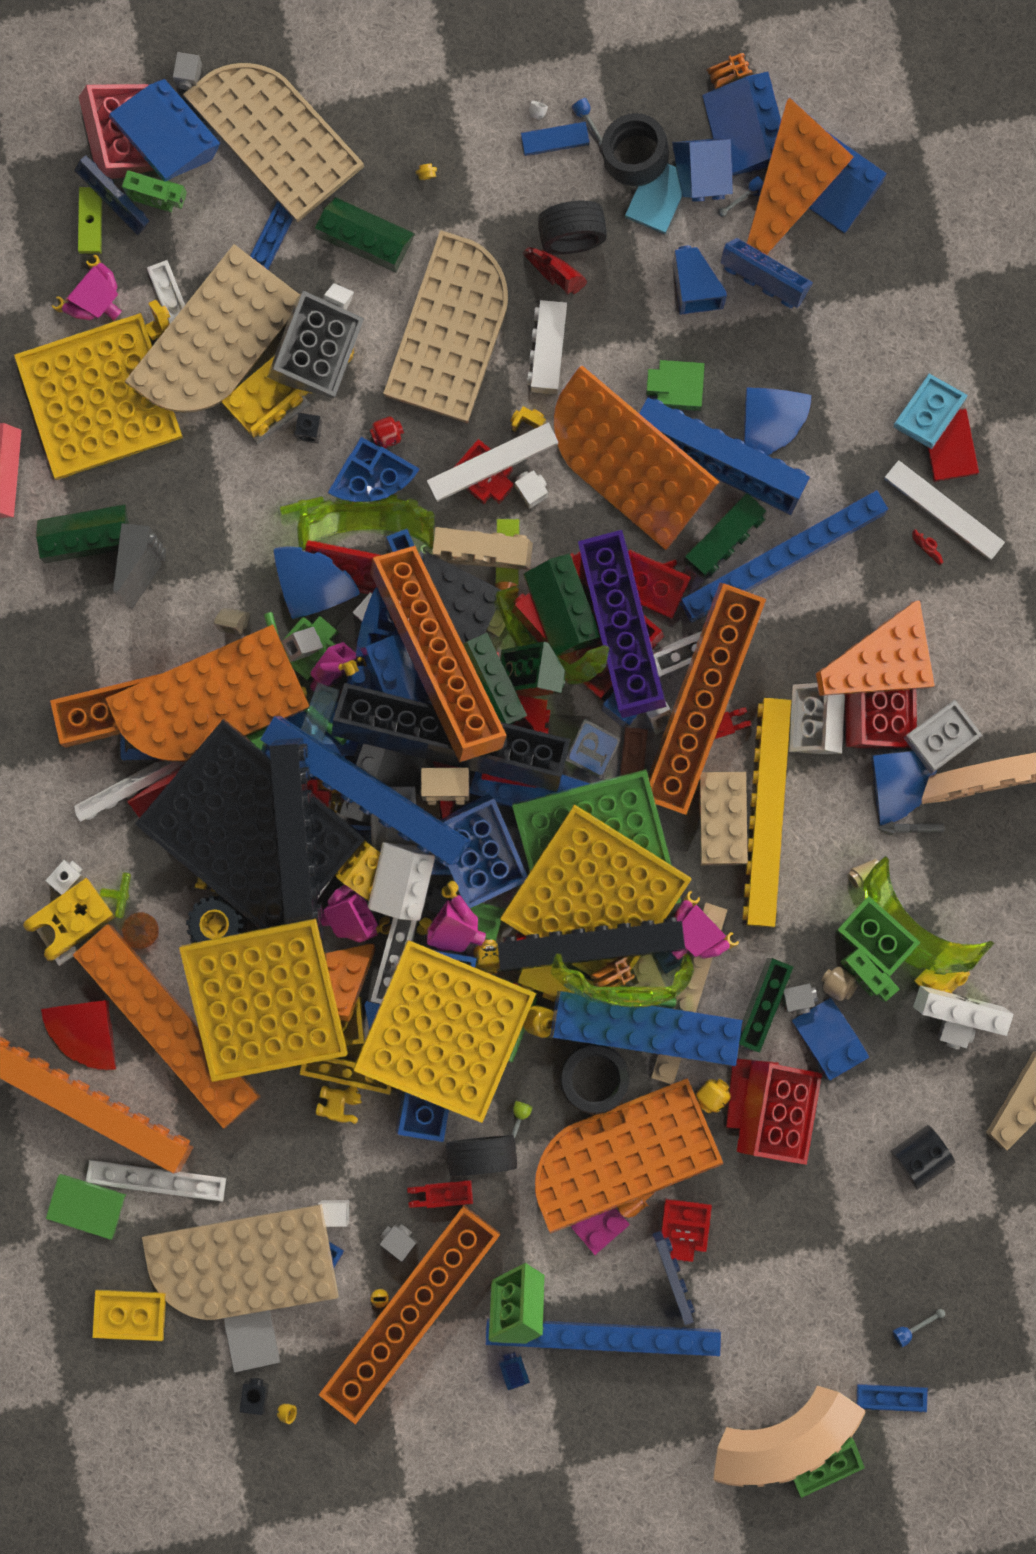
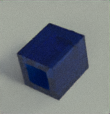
M515 1351L502 1355L503 1360L499 1361V1366L507 1390L529 1384L530 1378L521 1353L516 1355Z

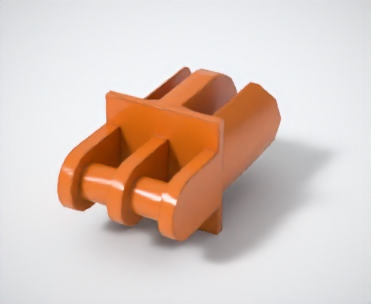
M744 53L733 57L729 56L727 61L707 69L708 74L711 75L710 79L714 83L715 90L753 74L752 70L748 68L749 63L744 60Z
M627 957L618 958L610 963L607 962V966L590 974V978L595 979L593 981L594 987H600L596 990L598 995H602L618 985H626V982L635 978V975L630 972L631 966L627 965Z
M655 1192L619 1206V1212L626 1218L636 1216L646 1206H649L645 1201Z

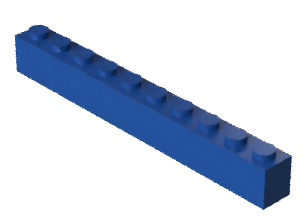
M876 490L681 599L680 605L690 622L693 623L709 613L719 583L748 592L884 516L888 511V507Z
M282 716L273 717L260 739L266 743L265 747L270 750L269 746L275 740L303 738L304 744L308 745V758H306L305 764L306 767L310 768L311 778L316 776L322 780L321 784L332 791L336 789L342 793L340 795L341 798L349 803L354 801L360 805L359 809L370 816L374 814L380 818L379 823L387 828L392 826L399 831L397 834L407 841L412 839L418 843L417 848L425 853H433L437 856L436 860L445 866L457 864L471 840Z
M487 1318L486 1345L720 1356L721 1331L719 1329L543 1321L542 1336L526 1344L489 1341L490 1318Z

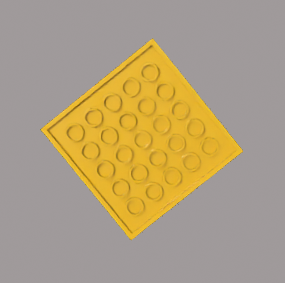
M141 313L14 355L55 480L183 438L174 411H169L152 404L125 383V380L152 348Z
M574 804L502 914L500 920L524 935L539 934V937H549L548 933L562 931V935L572 934L571 930L585 928V932L594 931V927L608 926V929H617V924L631 923V927L641 926L640 922L654 920V924L663 923V919H666L690 883L691 877ZM640 956L627 957L626 962L627 965L631 966L630 971ZM618 958L572 963V965L590 975L607 966V962L610 963ZM621 985L613 988V990L618 991Z
M316 919L179 947L212 1082L347 1056V1047Z
M407 940L353 1071L483 1123L536 993Z

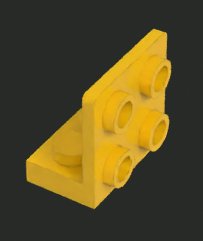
M364 840L335 876L346 886L369 901L380 852Z

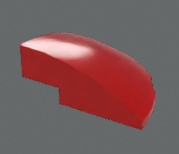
M528 247L524 250L523 255L552 286L557 283L567 295L570 293L575 295L587 284L585 277L562 259L536 248Z
M104 1000L41 1009L44 1025L49 1036L66 1056L90 1068L101 1070L116 1069L109 1001Z

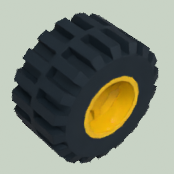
M209 896V898H203L199 903H195L192 906L194 907L193 910L188 913V916H190L189 920H186V925H188L189 929L187 934L191 936L190 940L192 943L242 934L247 931L245 929L247 919L221 896Z

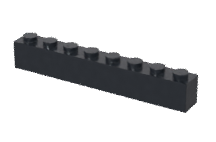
M677 918L663 919L664 923L654 924V920L640 922L641 926L631 927V923L617 924V929H608V926L594 927V931L585 932V928L573 929L571 930L572 934L562 935V931L549 932V937H539V934L525 935L526 939L517 940L515 936L505 937L503 942L497 943L500 970L504 972L684 951L686 947L683 922L677 921Z

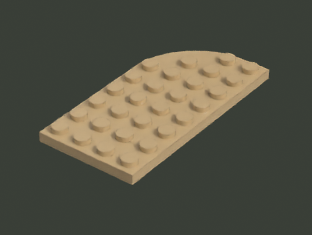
M251 63L222 66L208 73L197 82L196 86H192L191 89L183 94L188 103L297 223L364 168V163L291 83L273 69Z
M440 230L383 393L385 397L465 423L469 422L508 306V290L502 269L495 258L480 244Z
M233 244L125 380V383L152 404L169 411L197 412L218 405L237 388L287 324L295 301L300 294Z
M322 1204L142 1237L147 1269L154 1287L159 1293H166L165 1301L172 1307L194 1318L216 1320L339 1297Z

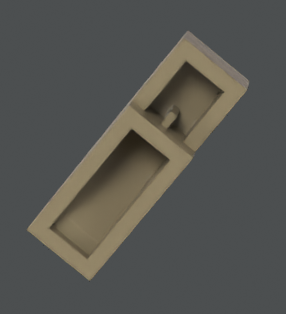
M223 608L216 616L214 624L220 632L242 636L243 631L247 630L250 613Z

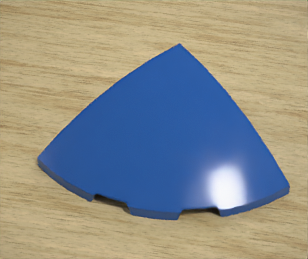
M747 387L745 391L744 415L745 445L753 449H760L767 456L779 448L785 447L797 436L798 431L803 423H805L811 405V395L786 390Z
M361 437L343 465L328 494L350 502L379 501L402 490L411 482L420 469L385 448L378 447Z
M301 547L274 548L279 581L292 619L331 608L360 594L357 585L347 571H341L333 564V560L319 552L315 554L302 551Z
M378 588L374 589L366 608L355 657L364 658L360 648L398 633Z
M914 751L871 757L873 785L880 826L892 821L896 822L906 817L916 807H919L922 803L921 799L929 776L935 775L937 772L936 770L931 774Z

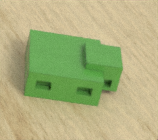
M127 170L122 185L130 200L168 212H172L173 207L182 209L187 194L183 185L170 181L164 182L163 180L161 181Z
M660 360L659 370L648 369L646 395L657 396L658 400L671 409L701 411L705 363Z
M321 616L313 624L305 617H302L285 637L287 638L292 633L311 627L315 628L323 648L311 656L290 662L292 667L308 681L313 679L310 672L329 647L336 645L332 640L339 633Z
M860 948L853 950L840 961L848 972L855 976L856 981L869 996L877 995L882 1002H886L900 990L885 972L878 970Z

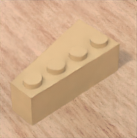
M436 527L432 554L450 564L530 570L533 543L527 539V536L519 534L510 537L502 533L487 534L479 531Z
M1033 1051L1029 1061L1023 1068L1015 1085L986 1132L1002 1150H1008L1036 1122V1051Z

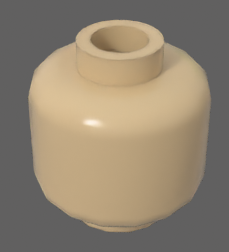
M836 967L832 971L828 969L822 978L824 992L838 1001L849 1000L857 988L855 976L841 967Z

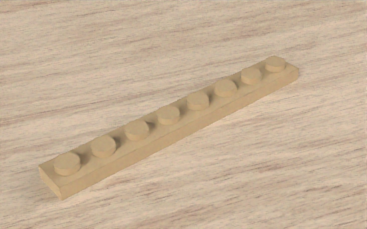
M705 903L703 912L721 930L727 909ZM691 953L689 954L676 995V1006L672 1009L696 1013L712 958L702 959L699 956L694 957ZM658 1054L651 1078L668 1084H674L681 1058Z

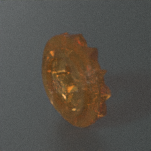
M138 912L131 914L125 920L122 928L123 939L134 948H147L158 937V923L148 913ZM145 923L144 931H146L148 936L140 934L135 938L137 931L132 925L141 926Z

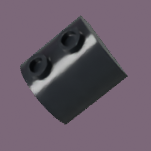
M926 1125L890 1151L917 1190L956 1163L945 1143L929 1125Z

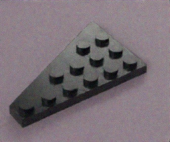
M426 552L423 556L424 565L462 644L485 634L505 592ZM426 692V701L431 703L429 696Z

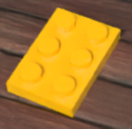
M95 1290L92 1338L163 1341L166 1293Z

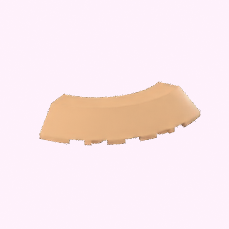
M1036 753L989 761L931 775L921 799L922 804L951 801L975 795L976 792L982 793L1020 784L1036 783Z
M817 1386L803 1408L789 1419L777 1425L757 1430H740L726 1427L717 1448L713 1480L714 1482L744 1487L743 1485L763 1487L764 1484L775 1482L781 1484L794 1480L798 1475L809 1470L812 1472L819 1468L832 1454L838 1453L845 1441L853 1436L866 1412L840 1392Z

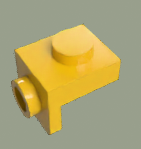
M156 299L148 303L155 319L146 324L148 335L152 340L160 338L170 325L168 319L171 318L165 305L161 307Z
M524 406L520 411L516 410L510 420L512 430L515 432L522 421L535 429L546 424V419L541 412L536 409L531 411Z

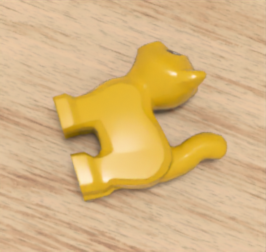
M326 1086L321 1088L320 1097L327 1099L328 1102L326 1106L318 1103L316 1115L342 1123L352 1122L356 1124L358 1122L356 1116L344 1114L345 1103L349 1105L362 1103L361 1094L357 1087L350 1086L346 1090L329 1089Z

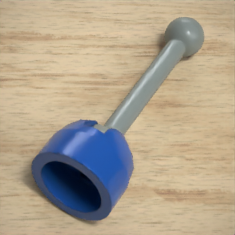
M583 98L574 103L571 108L578 117H585L599 141V148H601L602 138L588 115L591 110L590 103L587 98Z
M759 176L755 177L749 183L748 191L727 207L720 208L718 211L719 215L722 217L726 216L727 211L749 195L760 196L764 183Z
M938 1309L936 1314L911 1329L898 1327L893 1330L892 1333L899 1346L902 1348L909 1344L913 1332L937 1318H943L945 1311Z

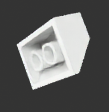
M817 683L793 685L789 752L814 754L842 753L845 694L819 696Z
M383 842L368 908L397 919L420 921L435 855L431 852L425 853L417 848V845Z

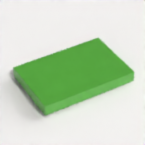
M59 1174L46 1219L112 1240L126 1194Z

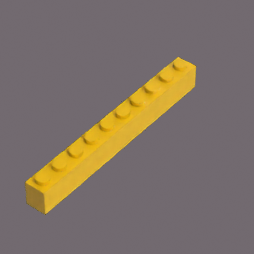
M764 698L762 704L758 703L757 717H761V725L756 726L755 739L759 740V748H755L754 762H758L757 771H753L752 784H756V793L751 794L750 806L754 807V816L749 818V829L753 830L752 839L748 838L747 852H751V861H748L746 864L745 873L749 875V884L744 886V897L748 898L747 907L743 906L742 920H746V926L774 928L776 922L791 700Z

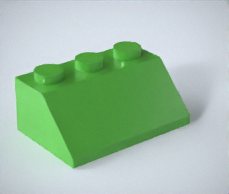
M869 896L835 931L854 949L860 948L878 970L885 972L889 977L921 943Z
M527 1263L492 1280L489 1341L526 1344L542 1336L545 1275Z
M852 1437L845 1441L838 1453L835 1452L826 1459L822 1466L812 1472L809 1470L796 1476V1479L793 1481L801 1498L864 1469L863 1462Z

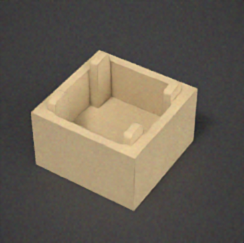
M421 768V796L423 801H427L428 805H436V801H456V805H464L465 801H469V769Z

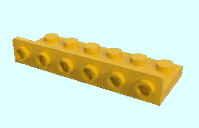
M354 348L352 350L348 363L353 358ZM274 357L221 401L253 438L258 435L260 437L263 436L273 422L282 420L286 415V411L291 407H297L303 401L302 396L312 393L285 386L268 378L267 375Z

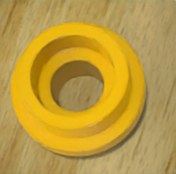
M423 164L419 166V170H416L415 173L418 175L419 180L432 179L436 177L437 167H432V164Z

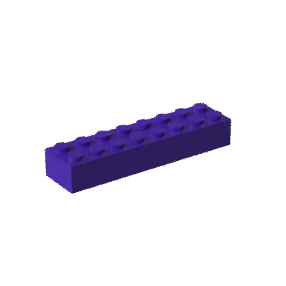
M619 530L578 541L621 717L626 718L667 707L623 531Z

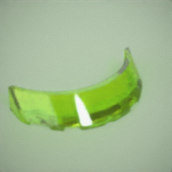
M396 494L373 502H350L345 500L333 502L329 499L321 502L319 508L310 513L304 512L299 516L297 525L299 547L305 550L308 540L318 542L339 533L368 529L399 532L408 529L410 536L433 549L435 514L431 510L427 511L419 506L418 501L411 498L407 501L397 499Z
M513 586L496 592L503 621L517 646L537 643L529 637L526 627L511 612L515 605L513 602L518 597L519 588ZM603 645L589 650L583 657L572 664H568L557 657L565 670V683H584L595 677L598 673H601L606 667L609 647Z
M886 856L872 868L863 881L865 899L868 896L872 898L921 942L904 960L915 968H925L935 971L934 974L940 975L963 971L965 973L973 970L995 944L992 941L980 944L954 943L939 938L921 927L906 912L896 896L890 878L889 858Z
M561 954L555 955L551 974L570 991L588 1000L617 1007H647L667 1002L684 991L694 973V967L689 954H684L680 969L674 976L673 985L668 987L593 986L587 982L581 972L568 969L562 961Z

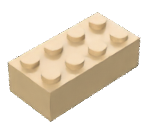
M702 772L700 776V865H746L748 863L746 772Z

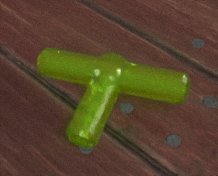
M320 496L308 500L301 499L296 503L280 506V512L282 515L299 511L303 527L308 528L312 526L308 509L324 505V498Z
M127 872L122 873L119 890L101 888L100 890L101 897L118 899L115 917L117 918L124 917L126 901L129 899L128 891L131 874Z

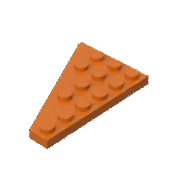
M791 98L787 100L747 240V244L766 255L854 158Z
M920 601L910 603L909 606L896 613L894 617L888 619L870 635L865 636L859 643L845 651L839 658L818 671L816 678L819 696L934 687Z
M374 944L326 953L328 972L339 1018L342 1021L350 1022L375 953Z

